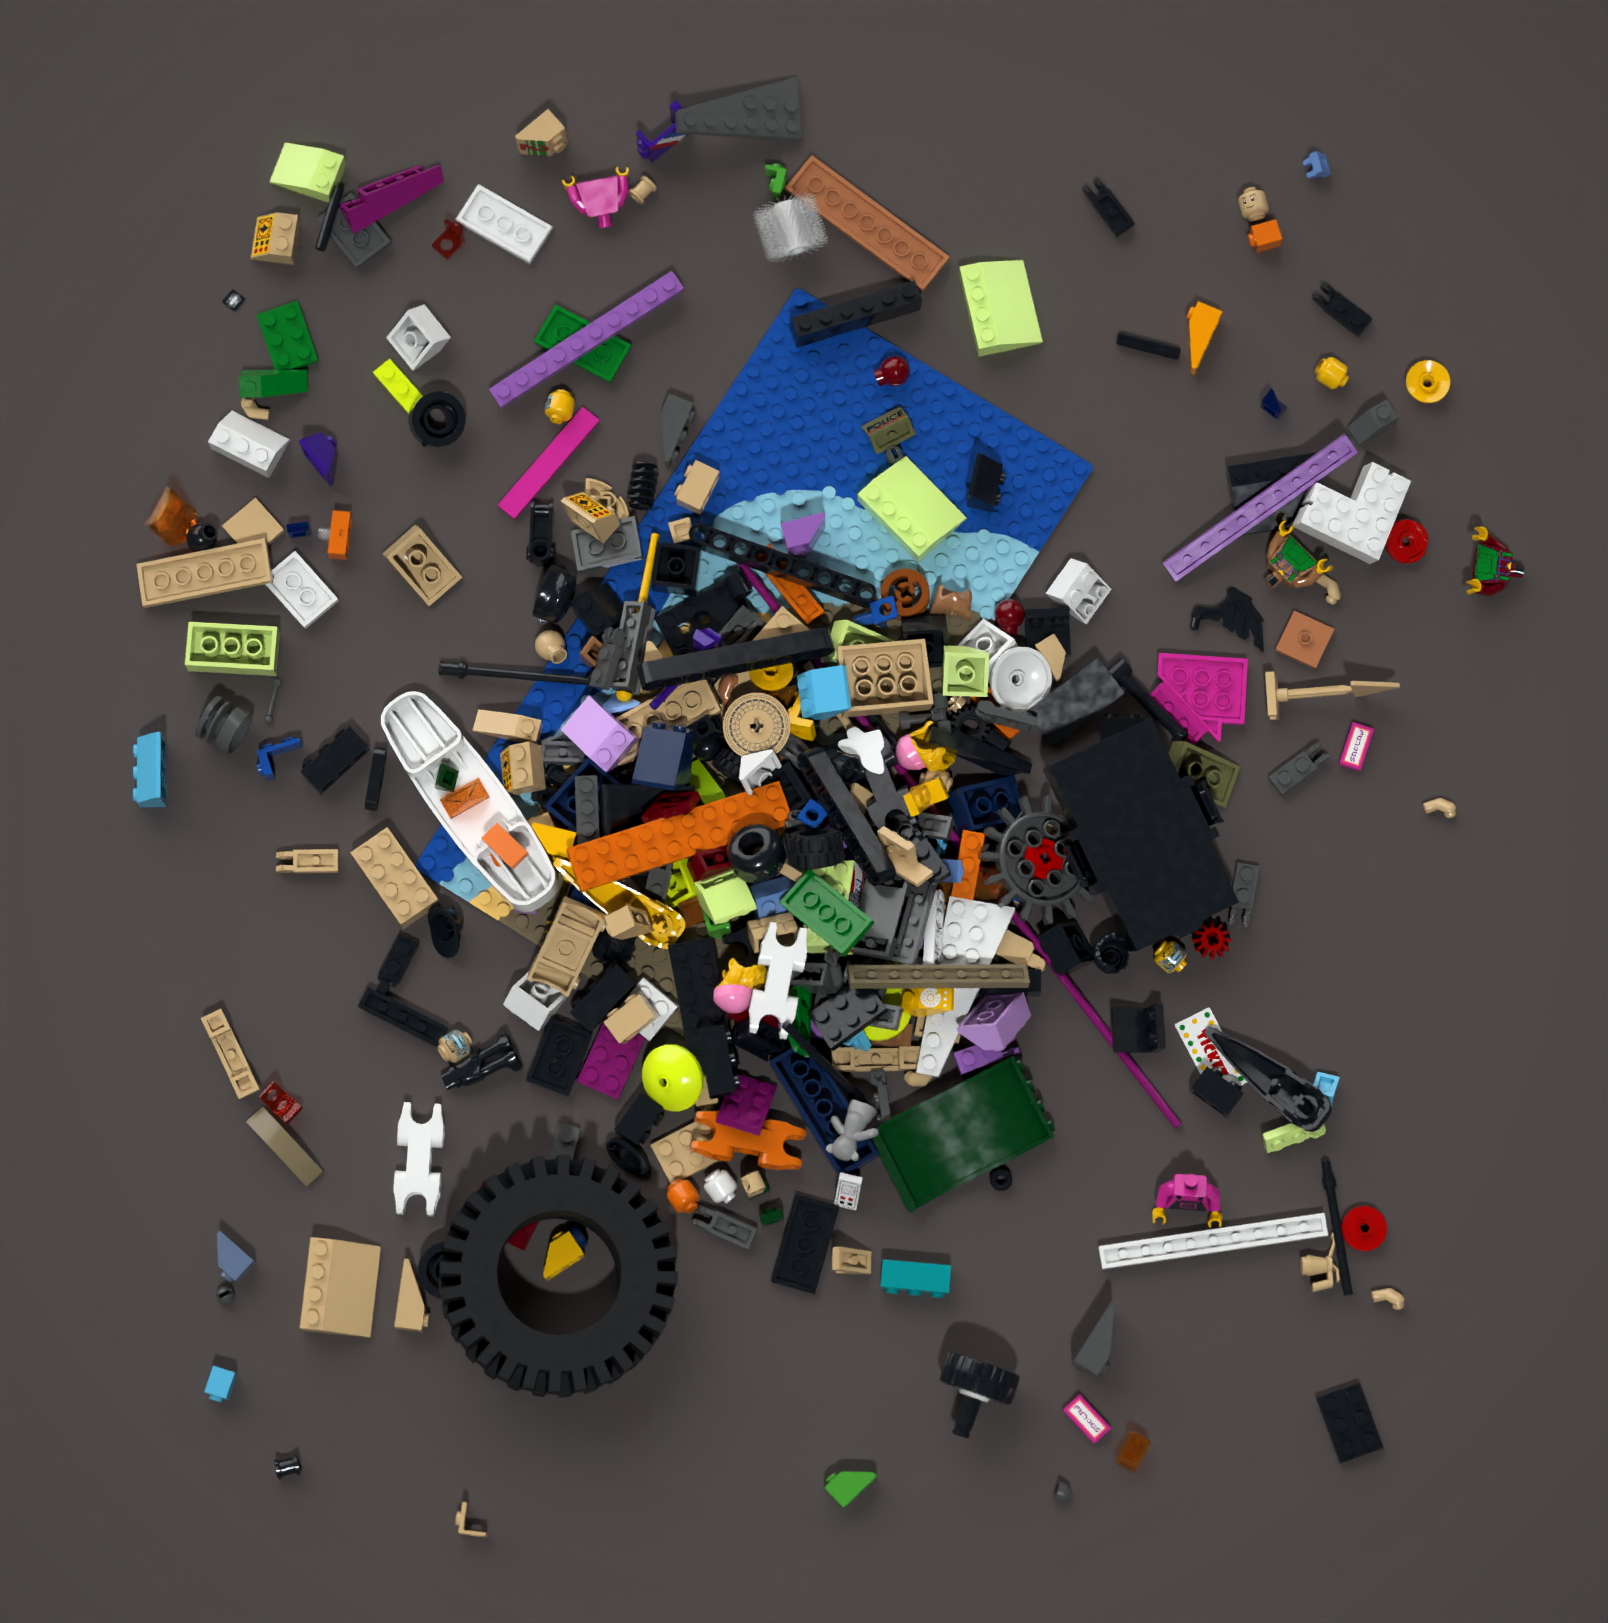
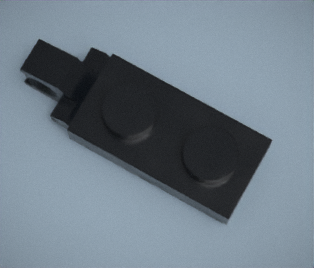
M401 934L398 935L379 971L377 979L381 982L376 991L387 995L391 986L396 988L397 984H400L420 944Z

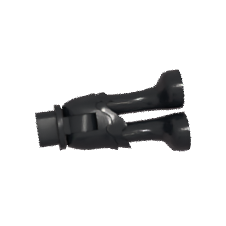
M506 1031L500 1033L497 1040L483 1050L479 1048L475 1052L473 1051L470 1055L455 1063L453 1067H448L449 1071L440 1074L446 1089L450 1090L456 1086L459 1089L461 1086L479 1083L485 1077L501 1069L510 1068L514 1072L522 1070V1065L513 1050V1045ZM502 1052H508L500 1058L485 1065L486 1059L491 1058Z

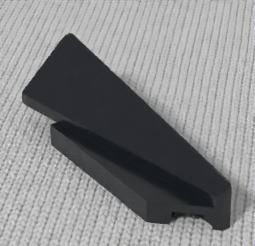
M932 726L923 745L932 748L945 747L946 752L1004 777L1020 773L1030 775L1033 763L957 730H954L951 734Z

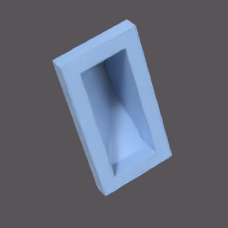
M614 692L604 703L603 707L616 718L640 705V702L634 699L621 702L617 699Z

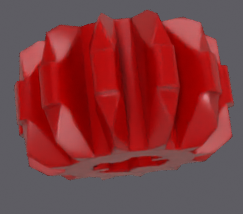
M1213 921L1210 922L1209 928L1203 923L1202 931H1195L1194 934L1199 938H1194L1193 943L1200 944L1195 948V951L1200 952L1203 950L1202 958H1205L1207 953L1210 954V960L1215 959V953L1219 958H1222V951H1229L1230 948L1226 944L1231 943V938L1225 937L1229 934V930L1221 932L1220 930L1223 926L1221 923L1217 928H1214ZM1211 936L1216 938V945L1215 943L1213 945L1208 944Z

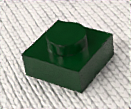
M775 1207L762 1211L763 1215L759 1216L762 1227L784 1220L781 1209L776 1210Z

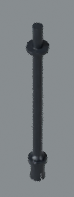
M440 661L439 667L448 669H438L440 676H458L459 679H464L467 675L588 685L589 691H593L594 688L589 686L593 671L590 672L588 677L472 667L465 664V661H460L459 663Z

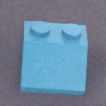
M846 665L813 669L797 675L803 719L825 720L851 709Z

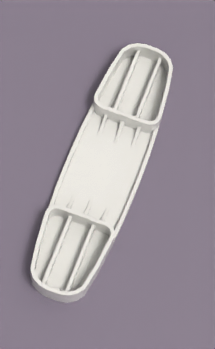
M417 691L406 692L391 701L383 710L381 726L416 788L457 846L492 887L516 910L531 912L549 902L556 895L559 888L558 875L531 826L481 756L464 738L453 722L425 694ZM442 763L459 771L454 792L435 789L439 767ZM496 823L529 853L513 870L506 863L504 864L498 855L481 839ZM491 853L501 867H497L490 856Z

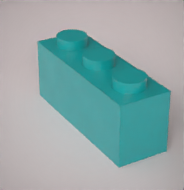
M883 1259L881 1289L885 1290L886 1294L897 1295L899 1291L908 1292L909 1296L920 1297L921 1293H928L931 1298L943 1299L944 1295H949L951 1265Z

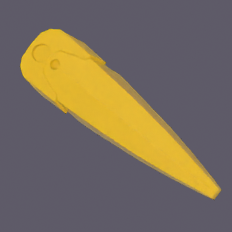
M557 857L553 865L579 890L570 862ZM617 881L582 892L607 915L627 905L646 910L654 931L639 935L638 937L648 945L668 949V945L675 944L686 928L684 917L674 909Z

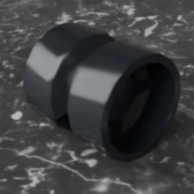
M836 749L826 751L827 756L844 784L851 785L855 783L860 777L862 770L860 760Z

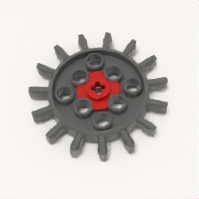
M1052 795L1043 797L1042 812L1035 813L1032 812L1027 796L1019 798V806L1023 817L1017 820L1005 807L999 809L997 813L1008 827L1003 833L991 827L984 829V835L998 842L996 852H984L978 855L979 860L995 861L998 873L983 881L984 886L993 885L1001 881L1007 890V893L1000 899L997 905L1000 908L1004 907L1013 898L1022 902L1023 907L1019 916V920L1022 922L1030 917L1032 906L1042 907L1044 925L1053 923L1052 906L1057 904L1061 905L1068 919L1077 916L1069 899L1077 894L1083 901L1089 903L1095 897L1091 896L1088 890L1080 887L1075 875L1068 871L1069 863L1065 854L1062 855L1057 850L1058 844H1061L1063 847L1072 844V842L1066 844L1062 834L1070 831L1071 828L1063 813L1062 816L1051 813ZM1047 824H1050V825L1053 826V828H1054V834H1053V835H1051V834H1049V833L1047 832V829H1046ZM1029 834H1032L1036 838L1035 845H1032L1029 842ZM1011 844H1014L1017 847V855L1011 853ZM1021 864H1025L1028 867L1027 875L1021 872ZM1050 874H1054L1057 877L1056 885L1051 883ZM1032 884H1036L1038 886V895L1032 892Z

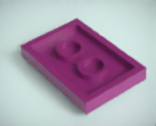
M603 1022L577 1079V1083L619 1100L646 1038L637 1034L626 1044H619Z
M738 1074L740 1088H736L737 1095L724 1098L716 1123L760 1136L776 1094L777 1086Z

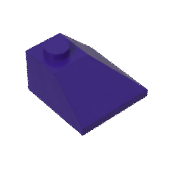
M322 432L298 441L305 457L331 487L334 484L338 455L335 449L337 446L330 435L326 437Z

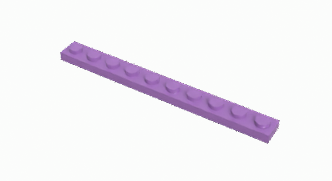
M672 271L491 387L489 389L490 394L501 409L682 293L684 287Z
M1346 434L1341 435L1162 562L1173 579L1178 581L1357 454V450Z

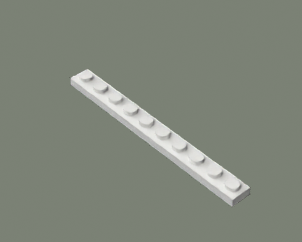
M1325 1213L1103 1245L1098 1248L1101 1267L1104 1270L1328 1236Z

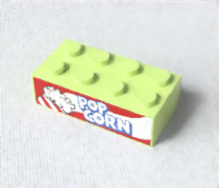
M854 860L843 861L831 867L812 869L816 875L860 909L864 874ZM804 924L803 928L807 929L806 944L809 954L812 956L826 955L830 947L833 953L836 951ZM854 947L847 955H853Z

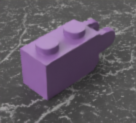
M974 1045L955 1052L953 1058L960 1077L963 1078L988 1069L1009 1056L1019 1054L1020 1051L1019 1048H1012L1002 1053V1051L983 1050L979 1046Z

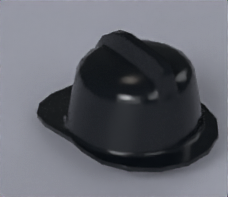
M453 906L447 908L432 907L427 917L433 945L441 956L446 958L454 957L459 950V933L463 929V920Z

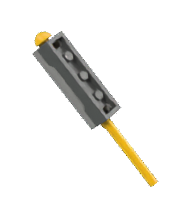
M656 533L651 534L638 601H624L619 628L624 630L625 637L622 645L623 649L611 684V688L616 691L617 699L621 702L629 701L633 695H640L641 685L636 668L644 662L646 643L651 638L656 612L655 609L647 604L656 545L660 538V535Z

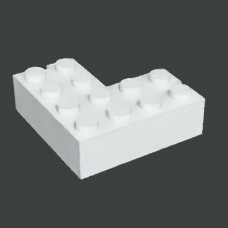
M1371 462L1363 466L1351 498L1320 483H1315L1306 491L1301 503L1303 507L1299 508L1293 523L1294 528L1368 564L1374 563L1379 560L1411 481L1394 472L1389 474L1390 470Z

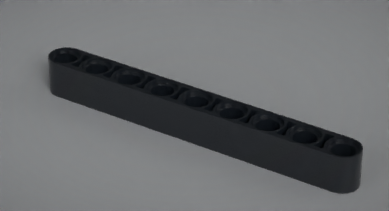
M694 524L689 529L690 544L701 547V550L860 607L868 608L870 607L869 603L876 601V588L868 582L704 524ZM700 532L705 537L702 540H696L693 535ZM723 540L726 544L723 547H716L714 542ZM743 547L747 551L743 555H738L735 549ZM762 554L768 559L765 562H759L755 558ZM779 562H785L788 564V567L782 570L776 565ZM801 569H806L809 575L801 577L797 573ZM821 577H828L830 582L828 584H821L818 580ZM842 584H848L851 590L843 592L839 587ZM868 591L872 594V597L870 599H863L860 594Z
M817 628L647 661L639 664L636 669L642 689L649 691L825 657L832 654L835 648L829 629Z

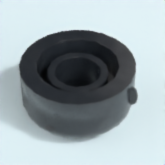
M435 391L419 397L413 403L408 415V423L413 436L423 447H442L450 445L461 436L466 424V415L463 406L456 397L449 394L448 391ZM433 409L440 410L445 416V425L440 430H434L428 424L427 417Z
M551 565L543 580L532 614L540 623L560 622L570 607V601L574 597L577 583L574 574L568 571L565 566Z
M750 824L737 830L730 838L727 845V859L738 878L749 883H761L772 879L781 871L786 860V850L775 830L764 824ZM763 847L760 852L754 855H747L752 848Z
M444 1242L434 1244L423 1253L418 1265V1276L416 1277L417 1281L421 1282L424 1289L431 1296L440 1300L442 1299L441 1294H439L437 1269L440 1264Z

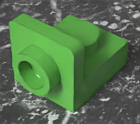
M766 164L765 175L772 177L769 190L772 191L773 199L782 200L788 177L787 169L779 164Z

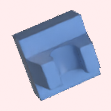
M1315 151L1309 154L1310 157L1303 161L1304 166L1309 167L1312 165L1313 167L1312 171L1306 173L1307 178H1325L1332 175L1326 154Z

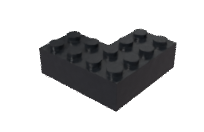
M601 783L600 838L644 824L641 819L642 815L660 793L694 792L695 786L685 784L676 790H669L638 784ZM649 871L634 876H648Z

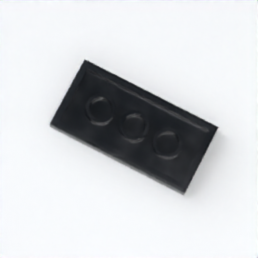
M1097 657L1029 708L1027 712L1039 718L1037 726L1054 747L1125 692Z
M795 1195L771 1283L815 1295L839 1212V1206Z

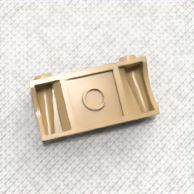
M564 896L549 932L528 972L527 980L552 986L563 995L569 997L571 990H576L581 978L579 977L580 971L599 931L603 932L607 923L604 917L606 913Z

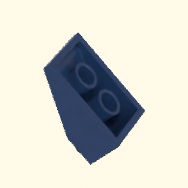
M1014 775L958 788L949 793V798L947 799L960 838L962 837L963 830L981 833L988 827L997 828L1006 825L997 813L1003 807L1014 818L1021 810L1018 800L1021 798V794Z

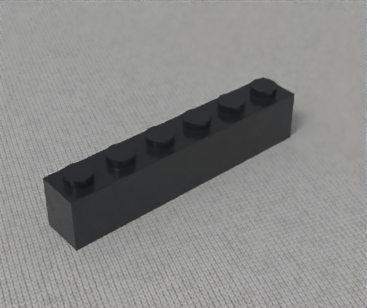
M914 280L792 317L789 329L798 348L919 311L922 297Z

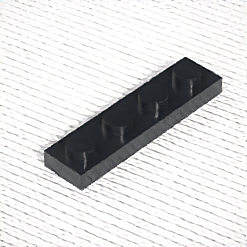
M370 987L367 988L358 1005V1008L436 1048L439 1046V1039L445 1036L448 1031V1027Z

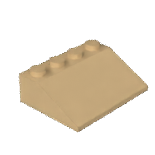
M925 639L837 646V666L846 665L851 709L841 713L842 718L930 710L934 704Z
M311 1237L300 1329L302 1331L371 1338L381 1254L380 1246Z

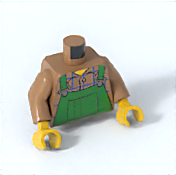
M1284 520L1279 525L1280 531H1277L1269 544L1266 558L1268 560L1267 568L1271 574L1264 581L1271 589H1274L1280 582L1288 589L1291 587L1311 586L1323 576V572H1330L1333 566L1325 569L1323 564L1328 559H1322L1317 562L1291 535L1287 536L1286 534L1294 530V524L1289 530H1286L1284 524L1287 520Z

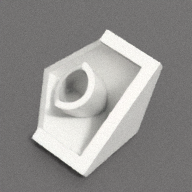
M771 749L741 756L739 779L747 794L751 795L753 793L752 789L760 787L761 783L768 776H772L771 773L776 768L780 769L782 765L775 752Z

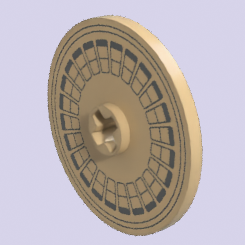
M749 693L736 699L727 709L723 719V734L729 747L739 756L770 749L777 754L788 740L790 719L784 706L774 697L764 693ZM755 720L760 725H763V728H760L758 733L753 728H750V725H753Z

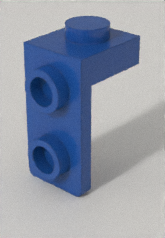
M289 737L284 739L283 743L277 745L270 743L262 746L261 750L257 751L260 761L256 763L259 775L264 774L266 780L274 779L275 775L269 757L303 747L300 738Z

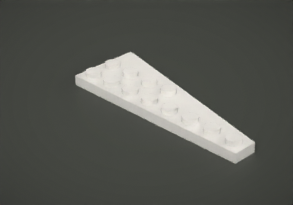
M949 896L943 928L941 965L991 964L1009 923L1015 914V908L1009 906L1000 908L997 904ZM953 988L954 1010L927 1016L917 1065V1074L940 1077L951 1049L958 1038L957 1027L969 1014V1010L980 988Z

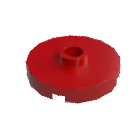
M1403 519L1393 524L1385 544V549L1393 560L1399 563L1410 564L1420 560L1425 555L1429 538L1426 530L1420 523ZM1403 538L1408 540L1407 546L1402 543Z
M1358 1206L1350 1210L1344 1217L1341 1225L1345 1243L1357 1251L1369 1252L1378 1248L1385 1240L1387 1234V1223L1383 1215L1375 1208L1369 1206ZM1361 1225H1367L1368 1232H1362L1360 1229Z

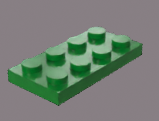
M555 304L537 334L534 344L548 351L589 325L590 322ZM614 336L572 364L611 384L630 352L632 345Z
M810 869L805 872L779 902L781 906L844 957L875 924L871 918Z

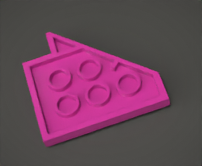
M1170 653L1158 654L1157 677L1162 682H1165L1209 730L1208 733L1217 743L1221 742L1222 724L1244 726L1248 659Z

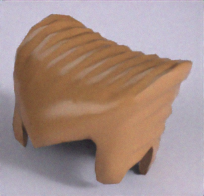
M940 585L937 588L930 615L946 614L971 622V590L967 589L966 592L960 593L949 591L944 588V585Z

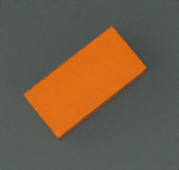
M498 823L481 837L482 841L512 870L529 855Z

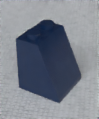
M653 721L645 726L632 784L676 790L691 781L694 729H688L687 725L684 724L669 726L664 721Z

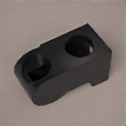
M707 714L687 726L688 729H694L693 751L714 738L724 736L723 725L718 716Z

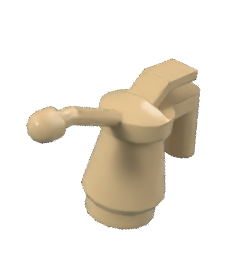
M1333 1232L1330 1234L1332 1245L1328 1256L1323 1258L1307 1255L1300 1258L1301 1275L1309 1277L1326 1273L1327 1280L1312 1283V1292L1333 1287L1332 1270L1335 1272L1336 1283L1340 1281L1339 1269L1334 1265L1332 1259L1335 1249Z

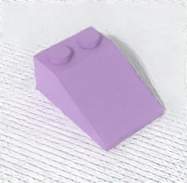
M590 695L561 729L592 761L608 773L614 771L640 739Z

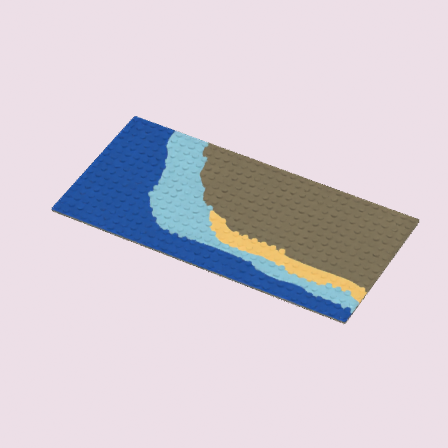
M797 288L653 503V509L647 512L638 526L644 559L611 567L600 585L608 583L623 605L624 601H638L651 534H659V542L674 544L668 525L669 522L690 517L692 526L698 523L763 546L771 544L775 550L786 553L781 533V523L824 512L826 528L811 553L806 555L807 557L803 560L874 585L876 588V601L881 599L882 583L890 573L904 568L915 570L924 576L930 591L929 605L921 616H932L930 615V610L937 588L940 585H944V588L949 591L960 593L966 592L967 589L971 590L972 621L969 622L962 618L946 615L948 646H958L982 619H985L992 625L995 623L994 611L996 606L1001 601L1011 598L1091 474L1093 465L865 327L797 348L789 329L791 318L828 307L825 303ZM891 356L903 358L910 367L908 380L901 386L893 387L886 384L879 387L873 370L880 368L883 361ZM899 406L909 417L916 435L895 446L901 448L903 458L906 456L967 518L919 563L858 502V493L873 479L893 466L885 458L886 450L879 454L874 452L870 440L861 426ZM891 450L894 458H898L895 450ZM978 453L1003 464L1002 472L1006 473L1004 485H999L998 493H1001L999 507L994 506L993 512L967 507L968 492ZM695 460L720 471V478L701 515L677 505L676 496H674L679 484L683 485L686 480L684 475L688 466H693ZM700 532L694 534L696 540H702L705 537ZM723 540L714 542L716 547H723L726 544ZM686 542V543H682V544H681V545H689V546H692V545L690 544V542ZM743 547L735 549L738 555H743L747 551ZM702 551L696 596L652 591L650 584L647 604L656 610L655 617L713 589L714 585L724 581L729 575L741 571L738 567L739 564ZM751 568L779 606H783L804 624L766 575L761 571ZM801 569L797 574L801 577H806L809 575V572L806 569ZM821 577L818 581L821 584H828L830 579L828 577ZM750 583L753 592L745 597L744 600L751 612L768 623L775 614ZM900 583L893 586L889 596L895 598V590H898ZM842 584L839 587L843 592L851 590L848 584ZM918 587L914 588L915 600L913 599V604L910 607L916 605L921 598L922 593ZM806 588L825 611L822 616L806 626L810 630L828 628L831 634L835 621L847 619L854 623V615L871 611L870 607H860ZM864 591L860 596L863 599H870L872 594ZM907 591L905 594L901 593L902 598H904L906 595L909 596V592ZM883 608L884 615L887 616L888 613ZM701 613L698 616V621L705 624L710 621L711 617L707 613ZM578 618L564 638L566 643L565 650L567 651L566 659L559 664L549 661L542 673L589 677L590 672L594 671L581 662L579 653L591 636ZM654 619L650 641H652L664 658L672 657L673 654ZM891 619L886 621V628L875 624L865 626V628L894 641H903L900 620ZM681 623L678 627L681 633H688L691 629L688 623ZM810 659L792 663V665L799 667L797 673L792 677V683L795 684L797 682V675L806 672L803 665L809 661L812 663ZM943 667L929 668L932 695L942 693ZM536 681L515 714L542 720L543 729L538 744L541 745V740L557 736L562 732V727L589 695L603 706L616 691L611 687L610 690L593 688V691H589L588 685ZM640 690V695H633L631 699L642 704L655 696L644 695L642 690ZM795 696L784 707L787 713L788 709L790 707H793V704L795 702ZM930 710L909 712V715L930 713ZM899 713L879 714V717L897 740L925 725V723L910 724V729L901 730ZM835 715L825 720H820L821 724L815 739L819 744L830 745L840 733L847 735V730ZM848 717L855 727L866 733L855 717ZM722 736L720 737L722 741V748L726 749L724 743L725 737ZM498 738L484 759V762L503 785L500 753L509 745L519 743ZM692 754V762H694L698 758ZM634 759L609 774L615 778L618 771L627 770L633 777L637 760ZM701 761L726 797L745 792L743 785L735 783L716 770L711 764L712 761ZM544 765V775L551 765ZM555 765L556 769L571 775L580 767ZM891 767V772L895 778L898 772L894 767ZM621 775L618 776V778H622L629 781L628 777ZM768 777L762 782L763 785L771 783ZM868 779L855 782L872 792ZM550 782L546 783L552 791L557 792L560 789ZM810 786L808 791L815 795L814 791ZM534 792L510 796L526 821L546 813L539 803L532 801L531 794ZM700 801L697 803L695 807L702 805ZM550 816L555 828L566 830ZM442 824L415 863V867L420 873L540 948L547 936L545 931L549 932L551 927L546 922L554 921L557 910L570 886L563 880L562 877L565 876L553 865L559 878V888L556 895L539 908L538 915L516 913L514 907L492 887L461 851ZM631 876V880L644 895L648 876ZM698 900L674 909L686 921V928L675 944L709 938ZM754 910L746 915L729 919L732 934L747 927V921L755 919ZM635 936L633 940L636 951L633 952L631 961L620 963L617 959H612L608 963H604L594 957L591 948L580 971L586 977L599 983L605 977L603 973L609 966L613 965L615 967L619 964L638 983L645 977L679 1006L669 949L648 945L638 936ZM714 938L713 944L722 982L721 973L723 970H726V973L729 971V960L734 958L738 964L742 963L746 958V951L738 943L726 945L722 943L721 938ZM678 1007L664 1025L685 1038L680 1008ZM728 1017L731 1033L737 1022Z

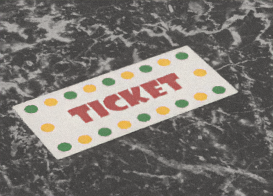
M1210 1007L1175 1024L1200 1074H1202L1206 1067L1210 1069L1214 1067L1223 1073L1222 1078L1229 1083L1231 1080L1240 1086L1247 1083L1204 1033L1209 1026L1222 1032Z

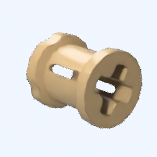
M643 175L641 181L633 189H629L628 193L637 203L642 205L644 199L652 191L655 192L657 188L650 179Z

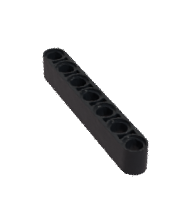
M815 747L798 754L797 764L835 828L842 831L843 841L867 881L872 886H877L894 879L896 870L892 861L826 752L821 747Z

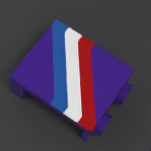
M676 100L669 105L671 121L674 124L650 143L640 130L636 132L637 151L643 159L646 160L648 158L651 163L687 135L677 134L675 112L683 109Z

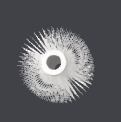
M784 196V201H779L777 204L774 203V207L767 209L769 210L766 211L768 213L762 212L767 215L755 214L760 215L763 221L762 224L758 225L762 226L759 229H763V231L759 232L766 234L767 239L764 238V240H766L765 243L768 240L771 246L768 249L773 256L771 258H774L773 254L775 253L780 254L778 256L781 257V253L785 256H793L800 253L803 254L806 250H818L808 248L815 246L812 242L817 244L815 242L818 241L815 240L827 241L822 240L819 234L820 231H818L819 229L816 228L817 226L814 223H819L816 221L818 219L815 216H820L816 215L819 212H816L814 215L811 209L812 206L816 205L812 204L815 201L809 199V201L804 202L802 201L804 200L803 198L801 200H785Z

